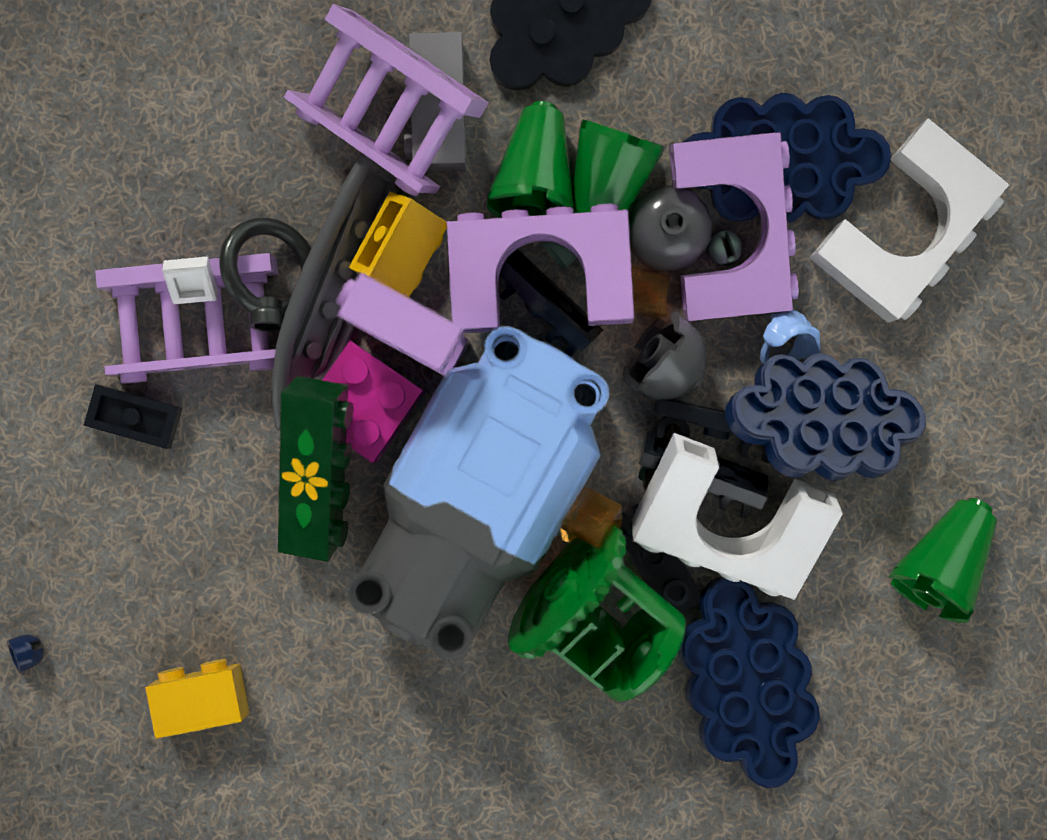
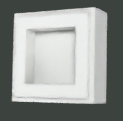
M208 256L164 261L162 272L173 305L217 300L218 289Z

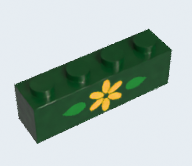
M297 376L281 392L278 553L328 562L336 549L343 547L346 542L348 522L343 521V509L348 503L350 484L345 482V469H347L350 463L352 453L351 443L346 442L347 429L352 422L354 410L353 403L348 402L349 385Z

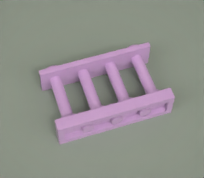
M332 4L325 20L339 29L336 34L339 40L310 94L287 90L284 98L297 107L295 113L300 118L313 125L322 124L397 177L395 184L405 192L414 196H418L419 193L436 194L440 186L425 176V173L455 120H461L464 115L480 118L489 102L355 11ZM362 45L372 52L369 58L372 64L345 114L341 117L324 104L354 48L359 49ZM396 68L406 75L404 83L407 86L375 141L357 127L387 72H393ZM431 92L441 99L438 105L441 110L409 165L392 153L391 149L421 96H427Z
M270 253L238 256V271L244 285L255 296L265 297L263 284L268 283L267 276L278 275L277 258ZM219 258L209 259L218 289L217 300L204 302L209 356L184 358L179 304L173 305L162 272L163 264L95 270L97 288L112 292V298H117L123 364L104 366L105 375L120 376L121 384L147 382V374L240 364H249L250 371L271 370L274 365L276 349L270 350L267 331L250 328L252 351L227 354L221 288H225L220 273ZM155 288V293L160 294L166 360L141 362L135 297L139 296V289Z

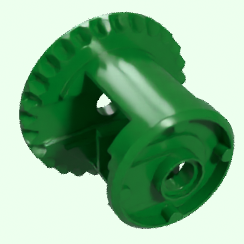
M604 522L585 530L568 543L529 588L511 622L508 633V646L520 658L527 659L543 657L547 651H553L612 700L622 702L634 699L646 692L668 670L684 640L685 618L681 612L623 565L622 557L626 553V540L623 532L613 523ZM612 583L625 593L617 602V606L621 611L626 613L636 603L642 608L632 616L622 629L620 622L600 607L601 602L610 591Z

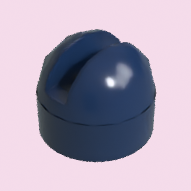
M26 634L7 640L11 658L19 673L33 668L43 658L44 648L34 651L32 649L33 645L40 642V639L33 635Z

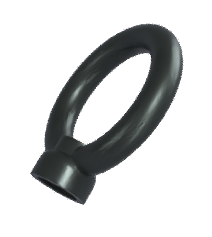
M253 218L237 225L226 237L220 252V273L231 297L243 309L250 312V328L267 332L280 331L291 297L281 301L275 297H257L250 292L239 275L237 265L239 251L242 245L250 238L257 235H270L282 240L293 250L302 271L311 247L306 239L287 223L273 218Z

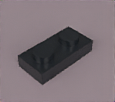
M95 384L83 426L161 448L171 449L182 407Z

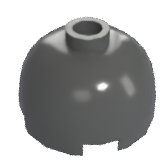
M666 185L650 190L636 201L628 216L631 252L643 265L657 271L673 273L689 268L703 256L711 241L712 220L708 207L696 193L686 188L674 189L673 186Z
M671 312L670 320L664 321L659 317L644 331L635 345V348L642 350L640 356L632 368L625 366L623 370V381L639 394L652 400L664 399L671 401L685 395L688 391L696 390L703 382L706 375L704 370L707 362L706 343L701 333L677 313Z

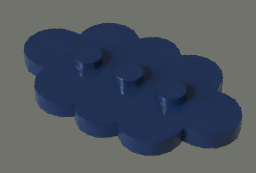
M790 93L775 94L764 101L762 105L750 98H733L718 107L712 116L710 132L693 134L683 141L692 142L780 132L781 142L786 141L789 148V167L783 168L784 186H790L792 192V211L786 213L787 223L795 221L803 213L821 220L839 217L851 205L855 186L872 184L882 178L890 166L892 157L890 145L884 136L875 130L855 129L854 113L848 103L837 96L831 95L816 97L807 104ZM716 184L691 187L711 189L712 205L718 214L727 220L743 222L751 220L760 214L754 201L745 192L734 186Z
M823 353L812 354L802 363L792 356L783 354L772 356L758 368L754 376V385L744 386L730 397L726 405L725 415L729 428L738 438L746 443L764 445L768 461L783 475L797 478L805 476L814 470L826 480L831 481L843 480L855 471L868 478H878L886 475L898 465L901 458V446L909 445L923 435L926 427V416L921 404L915 397L905 391L889 389L884 373L876 364L858 357L849 359L841 365L836 359Z
M719 576L711 580L703 589L700 598V611L703 619L697 620L685 628L684 640L678 652L682 664L692 672L685 688L686 699L690 707L703 716L699 726V736L705 750L716 759L725 762L739 761L744 774L755 784L765 788H777L787 783L795 774L798 765L795 744L809 738L818 726L820 719L819 706L815 697L805 690L811 679L812 666L808 656L800 649L794 647L798 637V623L792 612L785 606L773 602L759 603L753 587L747 582L741 580L733 582Z

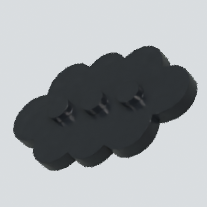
M492 0L490 16L493 27L501 36L491 49L490 67L492 75L500 85L517 91L530 88L543 76L558 86L569 87L577 85L586 79L592 70L594 57L610 55L619 48L623 41L625 25L636 23L643 18L650 8L651 0Z

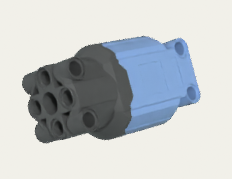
M500 327L492 331L487 337L485 351L478 363L447 370L383 484L390 519L359 575L350 583L348 599L352 607L359 613L371 614L381 621V625L396 636L419 646L422 644L432 648L434 653L442 659L448 661L457 660L465 656L470 650L475 635L505 581L509 582L538 570L601 455L590 425L597 412L607 403L609 392L605 380L598 374L576 363L574 359L541 341L538 342L511 327ZM506 343L515 345L519 350V354L515 359L503 362L495 357V352L500 345ZM586 385L592 389L595 399L591 407H584L576 402L574 398L576 386Z

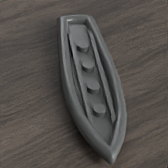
M364 154L358 156L306 259L284 314L276 344L272 372L274 426L278 431H280L281 392L297 376L323 380L348 342L352 341L357 328L338 316L341 306L337 304V299L347 281L351 279L356 282L360 275L348 267L389 192L400 195L402 190L395 184L397 177Z

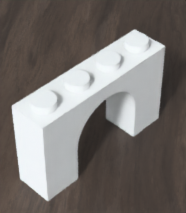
M929 118L916 127L891 158V162L930 194L936 205L938 227L929 247L917 256L903 257L893 255L881 249L845 219L833 228L809 258L887 323L899 320L900 317L906 320L917 310L922 303V300L918 297L927 285L933 287L944 277L950 268L945 264L955 251L960 254L971 244L977 235L973 228L982 218L987 221L998 211L1004 203L1000 196L1009 186L1005 180Z
M674 433L632 518L633 541L650 552L659 553L662 551L678 557L683 563L691 567L703 566L717 571L727 580L733 582L741 580L757 586L768 595H782L795 600L843 514L835 493L794 479L776 515L762 530L741 538H727L716 535L707 530L697 519L700 504L719 469L715 448Z

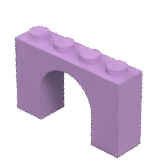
M780 132L670 144L671 180L674 189L716 184L734 186L745 192L754 201L761 217V235L758 245L750 257L743 263L727 270L679 275L683 318L687 321L792 311V300L798 299L799 289L796 274H790L789 256L795 255L796 246L793 230H787L786 213L792 211V192L790 186H784L783 168L789 167V148L786 141L781 142Z
M615 204L592 206L589 213H573V208L555 207L547 209L546 215L529 216L526 210H510L502 212V218L484 219V214L464 213L457 216L458 221L447 222L452 323L463 328L465 333L492 332L500 328L498 281L501 269L507 258L515 250L528 243L538 241L553 242L567 248L582 265L586 278L588 326L633 323L634 310L628 210L618 211V206Z
M360 273L356 282L349 279L337 299V304L341 306L338 316L364 333L443 376L447 370L457 367L470 343L469 339L463 336L465 333L463 328L363 273Z

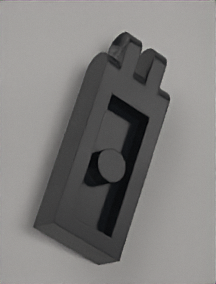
M639 503L631 507L634 514L639 506ZM625 513L618 514L616 517L624 529L625 549L643 581L681 613L700 603L702 594L684 563L678 557L662 551L654 553L642 548L637 542L633 541L632 525Z

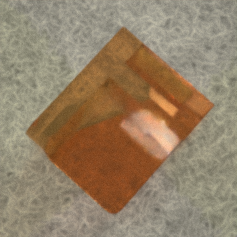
M631 266L634 315L664 319L668 314L669 307L666 306L670 275L638 271L639 267Z
M584 486L561 521L562 540L570 544L574 537L577 536L600 549L613 526L615 525L619 529L622 526V505Z

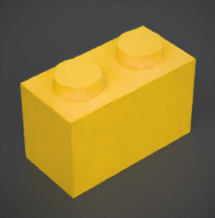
M389 192L348 268L358 274H365L409 299L413 290L419 286L423 277V271L430 258L443 241L447 222L413 199Z
M218 659L200 664L201 671L185 674L184 667L159 672V679L145 687L155 739L242 722L250 712L240 663L227 665L226 659Z

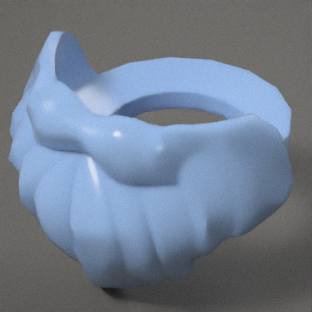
M795 310L775 312L770 315L772 321L767 325L763 338L765 343L760 352L762 364L769 359L771 347L782 346L796 335L798 336L787 356H792L799 361L801 358L807 359L812 354L821 352L820 332L815 327H812L805 315Z

